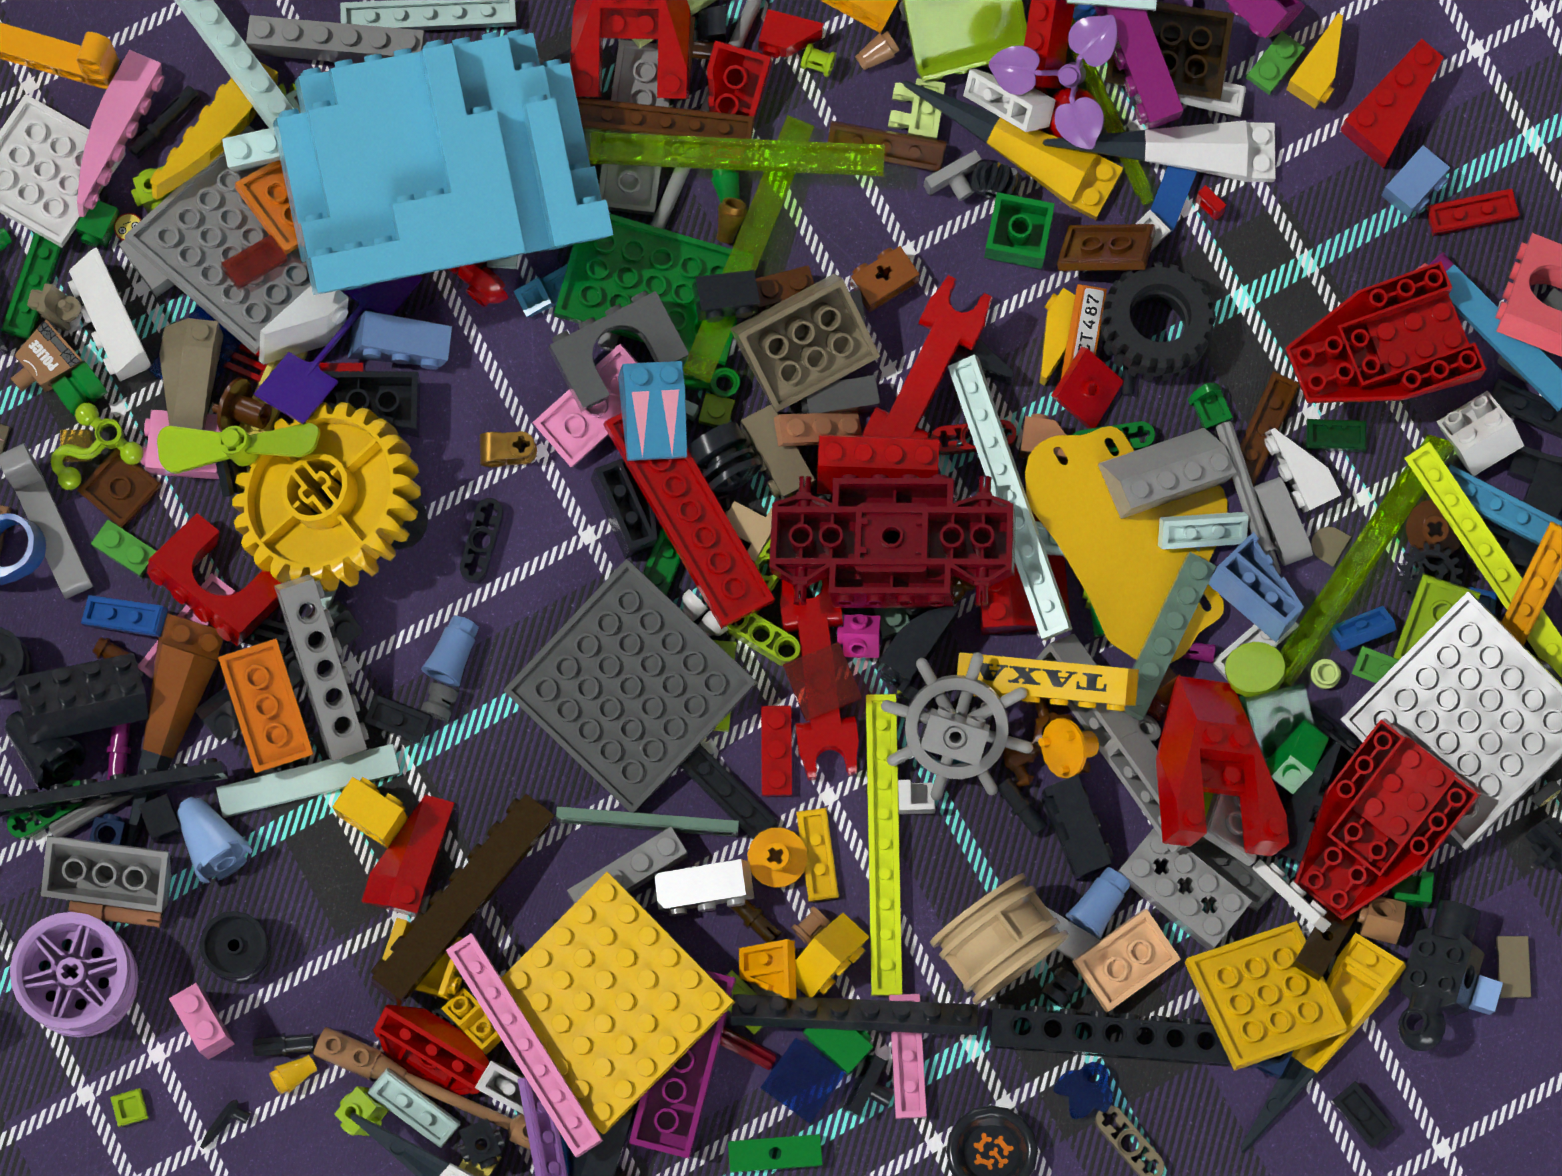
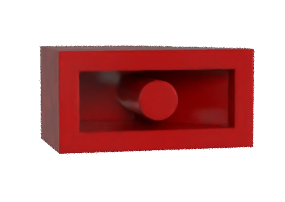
M767 9L758 41V51L774 56V58H779L780 56L787 58L806 48L809 43L813 44L822 39L824 23Z

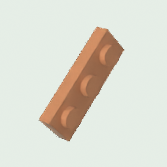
M858 412L779 414L774 417L778 447L819 445V434L862 435Z

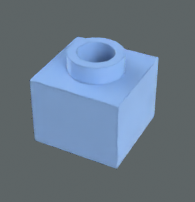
M1479 975L1469 1009L1487 1015L1494 1013L1503 982Z

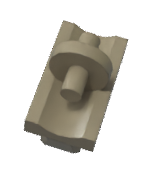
M45 283L43 291L32 289L27 303L29 308L37 310L45 320L52 322L58 328L65 331L70 330V322L75 320L81 312V303L78 299L65 295L53 284Z

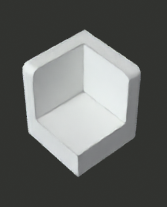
M898 780V814L935 813V803L930 795L933 783H911V780Z

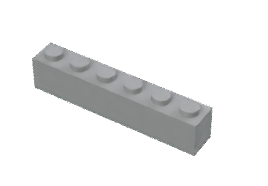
M254 15L249 16L246 44L254 55L332 62L352 59V62L355 64L365 62V56L382 54V58L393 57V51L411 48L412 53L420 52L428 42L424 30Z

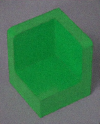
M1422 871L1419 876L1410 875L1392 887L1391 899L1405 902L1406 906L1427 908L1432 902L1434 873Z

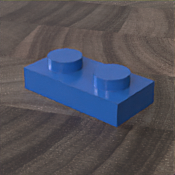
M1384 606L1328 627L1330 637L1341 652L1397 630L1394 619Z

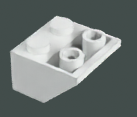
M1488 391L1437 421L1458 458L1472 476L1477 475L1524 446L1513 421Z

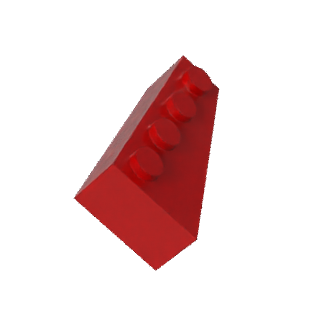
M1421 39L1344 120L1340 131L1384 169L1444 57L1425 40Z

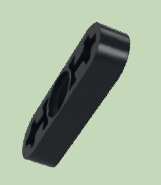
M493 498L481 500L475 510L460 563L461 575L468 583L476 584L483 581L489 569L503 519L502 506ZM489 506H493L494 511L498 513L497 516L492 515L490 517L489 527H494L493 531L484 526L486 517L482 510H488ZM479 533H485L490 537L489 545L482 549L477 548L473 544L474 537ZM470 551L481 555L478 559V567L482 570L481 572H475L474 576H470L469 570L466 569V566L473 565L475 558L474 554L469 555Z

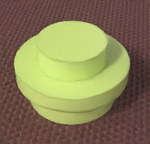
M1322 659L1313 665L1310 673L1311 680L1321 689H1331L1338 684L1341 678V670L1334 661Z

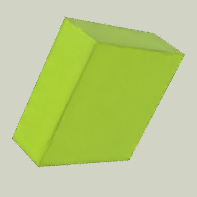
M141 1088L110 1097L118 1127L149 1119Z

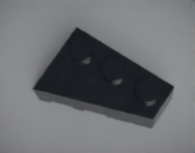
M623 458L595 468L591 476V482L624 558L627 559L653 549L657 540L655 513Z
M1078 774L1045 787L1040 799L1075 881L1110 867V859L1113 858L1112 850L1107 841L1103 842L1099 831L1102 830L1097 815L1092 813L1088 794L1085 787L1081 784Z

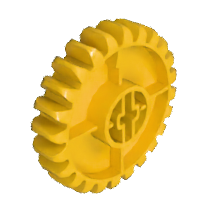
M323 402L315 410L313 416L311 415L306 423L316 425L320 430L317 447L312 453L304 457L259 454L256 461L249 465L251 467L249 473H240L236 477L235 483L244 489V493L237 494L232 498V506L242 513L234 520L235 529L243 535L242 547L254 557V562L264 572L270 571L272 576L280 583L309 574L315 581H320L323 590L326 592L335 591L338 587L339 579L349 587L355 586L359 581V571L364 570L370 576H374L379 571L376 560L380 556L389 561L396 556V551L391 544L394 540L400 542L407 541L410 535L402 527L403 522L413 521L417 518L418 511L408 503V501L415 500L421 495V487L412 480L417 476L419 470L417 463L409 457L411 453L409 444L398 436L397 430L389 422L381 418L379 419L371 410L367 408L355 410L350 403L344 402L339 403L334 410L326 402ZM280 418L275 422L274 428L276 430L300 425L301 423L294 419V423L288 424ZM337 479L338 481H340L342 483V486H340L334 480ZM320 488H322L324 492L329 496V498L333 501L334 504L332 507L323 497V495L319 492ZM311 508L314 509V510H315L317 513H319V514L316 515L315 513H313V512L311 511Z

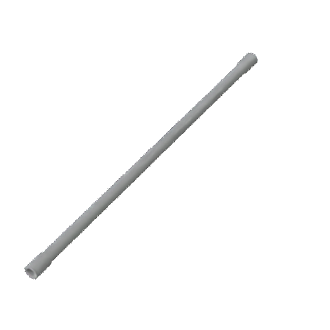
M747 0L728 44L743 47L763 0ZM709 91L706 94L700 111H709ZM686 141L650 224L651 226L665 229L702 142ZM608 332L600 337L597 345L605 350L612 351L615 349L620 335Z

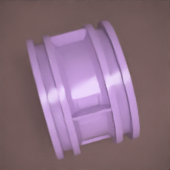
M77 912L57 913L41 919L30 927L19 940L12 955L10 966L11 986L17 1001L24 1011L49 1030L63 1036L77 1038L97 1035L109 1030L120 1022L131 1008L136 997L139 982L138 966L133 952L126 942L100 919ZM66 939L73 941L70 951H65L62 947V943ZM101 948L103 952L102 957L94 959L92 957L93 949ZM42 961H49L51 969L42 972L39 969V964ZM70 967L75 970L78 969L76 971L79 974L77 978L68 977L66 979L69 976L66 972ZM103 977L109 979V985L105 989L99 987V981ZM56 991L55 1000L53 1002L47 1001V992ZM80 999H84L87 1002L86 1007L82 1010H78L75 1007L76 1002Z

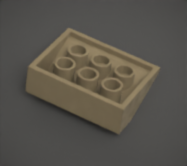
M836 274L826 277L730 329L744 358L776 413L880 357L844 280Z

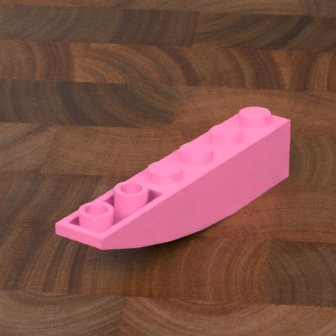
M132 50L128 51L103 95L85 144L77 197L78 214L83 218L89 209L93 210L96 206L101 186H106L112 176L111 168L115 161H121L126 148L124 146L128 138L132 139L135 136L140 116L147 114L152 102L150 98L154 91L159 92L164 82L161 63Z

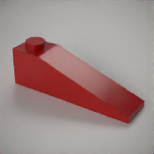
M715 40L707 67L709 112L753 116L755 122L774 56ZM710 143L711 162L723 166H735V169L740 170L747 147Z
M425 794L370 872L362 903L416 917L423 911L454 808V802Z

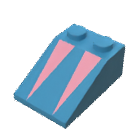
M682 361L622 364L618 374L627 461L686 458V407Z

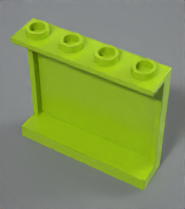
M903 0L916 71L922 81H938L948 74H965L971 68L979 66L989 67V61L999 51L1012 46H1024L1027 24L1022 0Z

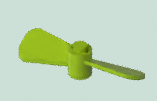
M305 423L304 425L300 424L249 435L239 426L227 427L222 432L166 426L160 430L157 437L158 455L161 465L172 474H179L227 459H231L239 466H248L256 461L259 454L289 457L309 455L317 447L320 430L312 423Z

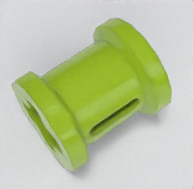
M809 43L802 57L801 68L806 69L808 67L822 72L825 77H829L837 53L821 51Z

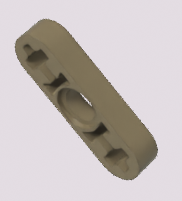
M1113 1105L1102 1107L1095 1117V1124L1098 1130L1138 1176H1161L1164 1171V1162L1158 1153L1119 1108ZM1104 1112L1108 1115L1116 1114L1117 1118L1114 1122L1119 1128L1123 1124L1128 1127V1129L1123 1130L1117 1136L1116 1140L1111 1136L1116 1130L1111 1125L1105 1127L1102 1124L1105 1119L1102 1115ZM1133 1135L1137 1138L1138 1148L1134 1152H1127L1122 1148L1121 1139L1123 1136ZM1143 1147L1148 1151V1153L1143 1155L1148 1162L1153 1160L1157 1162L1155 1166L1157 1173L1155 1175L1151 1172L1147 1174L1143 1172L1142 1169L1145 1167V1164L1140 1158L1136 1163L1131 1159L1137 1156Z

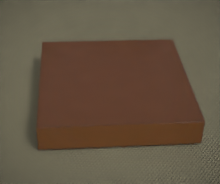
M115 448L77 491L113 523L124 529L163 486L140 465L126 464L121 459L120 450Z

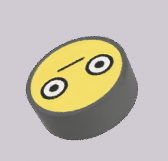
M1551 781L1532 796V801L1540 808L1556 797L1562 791V788L1556 781Z

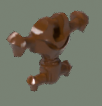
M1040 697V703L1026 702L1029 705H1035L1039 718L1035 719L1036 729L1034 731L1035 735L1032 737L1033 740L1028 741L1032 743L1033 750L1030 753H1023L1005 747L1002 752L1005 767L1010 769L1011 772L1013 771L1019 780L1016 783L1017 787L1030 785L1034 776L1029 775L1024 765L1033 763L1035 757L1042 754L1038 740L1042 738L1045 727L1052 720L1058 718L1074 719L1072 714L1059 715L1054 712L1050 713L1046 703L1048 698ZM1085 761L1084 767L1079 774L1090 773V761Z

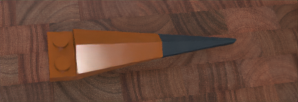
M167 613L161 637H159L148 709L149 719H147L139 771L155 768L159 772L169 769L194 715V710L197 708L218 662L216 660L224 639L215 628ZM158 791L134 795L124 846L133 847L144 823L139 805L155 799Z

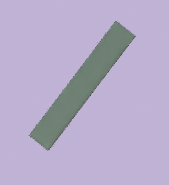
M557 807L556 811L557 822L563 824L664 831L672 827L674 832L728 837L738 836L739 821L570 807Z

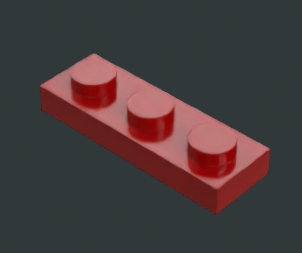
M761 706L762 797H792L791 706Z

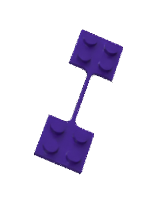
M415 275L341 291L355 300L359 306L316 359L312 362H306L288 352L256 390L254 395L304 425L338 383L336 379L320 370L319 364L363 311L372 310L376 313L393 316L421 282L422 277Z

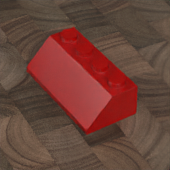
M819 434L817 494H833V478H841L842 475L846 474L857 475L859 478H871L872 475L876 474L887 475L889 478H901L902 475L906 474L917 475L919 478H931L932 475L938 474L939 438Z

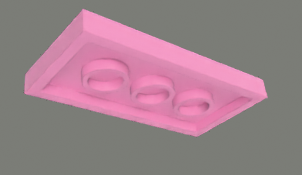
M619 344L595 366L610 394L607 400L581 412L572 393L568 390L532 422L570 467H574L609 436L603 425L604 422L622 413L618 374L622 364L638 363L623 344Z

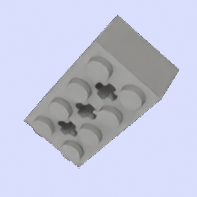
M1155 828L1151 830L1118 871L1129 880L1130 888L1208 951L1216 947L1252 902L1251 899L1189 849L1184 848L1172 854L1167 845L1162 842V838ZM1155 863L1158 865L1160 863L1164 864L1167 874L1163 872L1160 875L1154 872L1156 869ZM1178 883H1187L1191 893L1189 894L1187 891L1184 894L1178 891L1180 888ZM1202 902H1211L1215 913L1211 911L1208 914L1203 912L1204 904Z

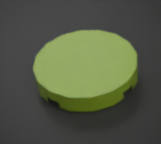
M1250 642L1242 644L1234 649L1226 659V678L1231 688L1236 693L1245 697L1259 698L1265 696V693L1270 691L1273 693L1284 681L1286 667L1283 656L1275 647L1267 643Z

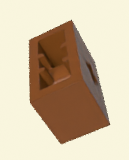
M901 246L894 250L891 247L885 249L877 256L878 260L870 265L863 263L852 272L850 285L854 291L860 290L862 303L869 313L919 283L920 274ZM881 273L883 276L889 274L888 280L885 281L884 278L878 279V274Z

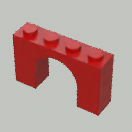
M196 513L149 558L147 573L155 584L163 585L168 589L177 602L190 607L199 620L211 624L224 640L231 641L236 646H239L280 605L274 586L281 583L272 576L270 571L264 572L262 570L245 588L235 594L216 595L199 586L192 571L217 546L219 530Z

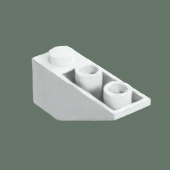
M1273 428L1265 432L1267 436L1265 439L1266 447L1271 455H1276L1280 463L1278 466L1280 476L1285 482H1289L1293 490L1291 498L1298 509L1302 508L1303 512H1307L1341 495L1328 467L1277 429Z

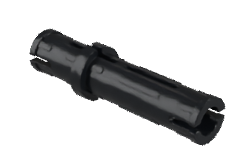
M187 85L152 121H147L143 125V129L139 134L125 145L126 148L139 159L156 141L160 142L167 130L196 104L201 97L191 86Z

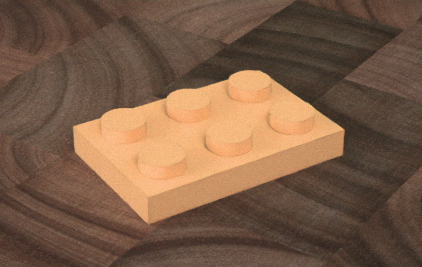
M1143 909L1072 960V963L1105 1012H1109L1178 962L1180 957L1149 911Z

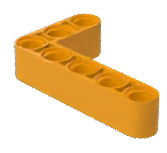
M0 22V59L102 89H107L115 76L119 65V58L110 39L101 34L86 32L80 46Z

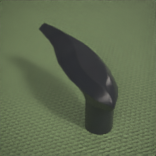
M237 1099L229 1102L210 1126L200 1147L202 1149L206 1148L227 1127L231 1118L246 1124L251 1113L237 1107Z

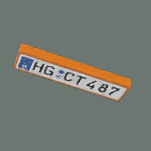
M1077 284L1061 378L1081 347L1088 348L1096 355L1107 289Z

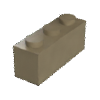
M769 405L742 419L741 431L747 439L745 446H752L756 454L753 458H758L763 466L760 472L765 471L770 479L767 485L774 498L779 496L780 499H785L799 492L800 476H804L805 481L806 476L812 477L811 489L815 487V479L796 446L778 447L774 417L778 413L774 411L772 405Z

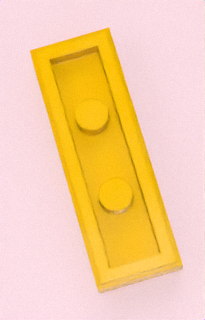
M821 808L796 812L799 837L807 849L808 862L804 873L808 901L816 902L838 899L839 894L827 809Z

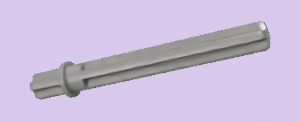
M1231 421L1221 423L1216 427L1220 442L1225 445L1236 470L1232 479L1243 512L1249 516L1248 528L1250 534L1255 532L1259 538L1258 544L1266 555H1270L1274 561L1272 565L1280 575L1281 570L1274 552L1277 547L1273 546L1233 423Z

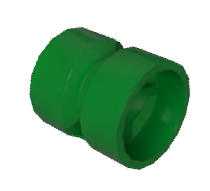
M86 362L72 370L71 378L64 376L51 385L73 417H75V410L80 404L87 403L89 400L96 402L108 393Z

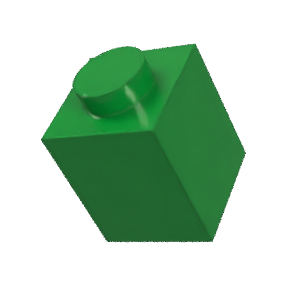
M98 200L94 209H89L85 217H81L76 226L79 236L82 237L81 241L92 247H97L98 244L107 247L114 233V224L120 216L117 207Z

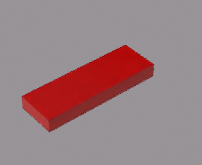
M1512 188L1432 204L1426 207L1432 236L1514 220L1519 217Z

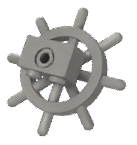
M979 652L972 655L966 676L950 675L938 679L925 658H919L916 661V666L927 685L916 694L910 706L885 700L881 704L884 712L906 718L905 735L908 746L889 755L887 758L888 764L896 766L914 756L925 769L936 774L930 794L931 798L935 801L942 798L948 778L965 779L976 775L987 794L995 795L998 792V787L988 769L999 759L1004 748L1023 753H1030L1033 750L1031 742L1008 736L1009 720L1006 708L1024 699L1027 696V690L1019 687L999 697L990 686L978 680L984 660L983 655ZM962 690L956 711L945 694L946 691ZM973 694L986 702V705L967 714ZM934 697L939 706L938 710L931 708L930 712L923 711L924 706ZM994 715L996 732L989 730L990 725L985 724L984 719ZM918 722L926 724L922 739H920L918 732ZM986 742L992 743L990 748L983 754ZM930 752L942 755L941 760L933 756ZM953 759L963 761L966 763L954 764Z

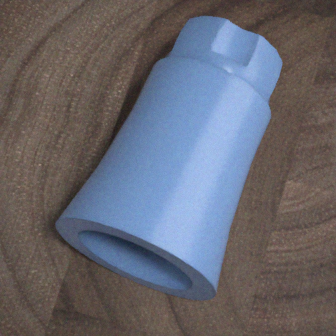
M454 615L448 627H445L440 640L421 670L429 677L441 683L459 687L479 626L465 617Z
M1107 867L1100 878H1096L1078 903L1066 913V917L1073 924L1097 939H1101L1108 922L1130 886L1129 880L1121 873Z

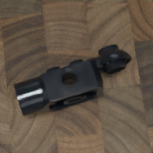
M1439 900L1432 927L1416 932L1400 990L1407 996L1410 1002L1408 1008L1402 1012L1397 1027L1400 1041L1413 1051H1427L1434 1048L1442 1040L1446 1029L1443 1011L1449 1016H1456L1469 1010L1485 955L1473 943L1481 914L1479 910L1454 901ZM1424 1019L1423 1026L1415 1031L1416 1023Z

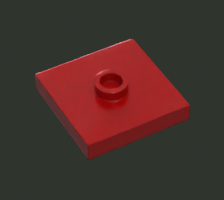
M1081 347L1051 396L1085 427L1092 429L1096 428L1124 380L1088 348Z

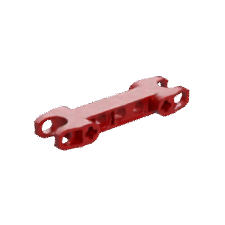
M950 275L946 277L939 289L930 297L918 324L929 329L930 332L890 412L876 407L863 431V436L929 438L930 433L918 426L959 344L970 350H973L985 327L992 296L984 293L974 309L969 312L962 313L956 311L951 305L950 298L957 279Z
M829 576L822 579L821 592L814 598H806L807 604L803 606L801 602L800 606L793 604L794 587L792 584L782 580L780 600L782 628L785 632L798 631L810 722L795 724L798 753L803 762L807 780H816V760L822 752L828 750L841 754L845 761L848 776L857 775L859 739L855 716L840 718L829 627L843 626L842 609L833 607L829 596Z

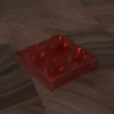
M839 642L783 664V669L805 721L862 699Z

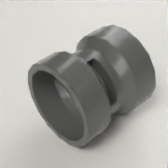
M432 682L428 689V700L423 702L420 711L430 715L432 718L447 722L451 716L450 707L452 703L456 702L459 692L445 685Z

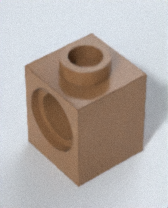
M1378 896L1360 908L1357 922L1362 923L1360 935L1396 945L1404 924L1406 903Z

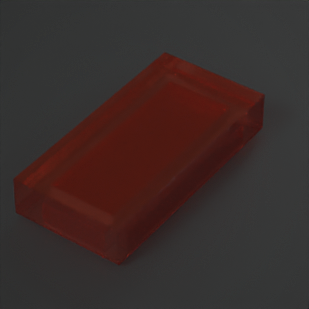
M269 235L222 262L221 268L237 290L287 262L288 257L272 235Z

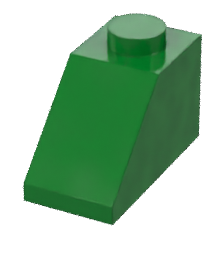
M1305 719L1266 761L1272 779L1294 794L1313 774L1329 737Z
M806 1028L803 1032V1036L847 1076L873 1050V1045L870 1044L873 1039L867 1032L862 1030Z

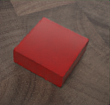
M1206 185L1198 191L1196 203L1214 220L1219 219L1224 214L1226 204Z

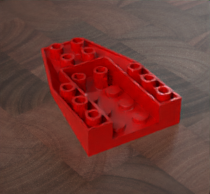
M1442 261L1358 290L1285 348L1307 403L1402 401L1481 379L1486 371V367L1476 343L1469 344L1449 294L1452 290V285Z
M1386 718L1380 719L1325 791L1294 882L1340 919L1344 920L1421 869L1482 795V792Z

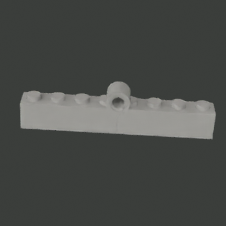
M1075 634L1049 643L1036 658V660L1096 665ZM1068 700V707L1085 731L1089 730L1096 734L1100 752L1162 838L1156 769L1157 749L1153 745L1161 733L1158 723L1148 715H1145L1140 721L1123 711L1107 710V703H1097L1096 708L1078 707V701ZM1166 844L1172 854L1188 847Z

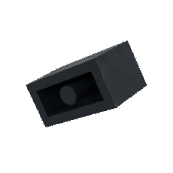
M754 270L695 277L692 289L698 321L718 322L723 320L724 317L736 316L737 319H745L757 313L760 299Z

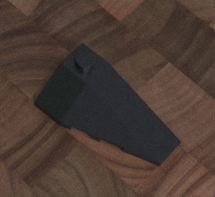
M1333 741L1319 759L1313 774L1284 803L1283 807L1287 815L1289 844L1278 851V853L1299 862L1302 861L1314 827L1313 817L1321 806L1325 792L1323 789L1329 782L1341 746L1340 743Z
M638 1101L606 1134H602L596 1128L603 1139L601 1143L578 1158L571 1151V1176H615Z

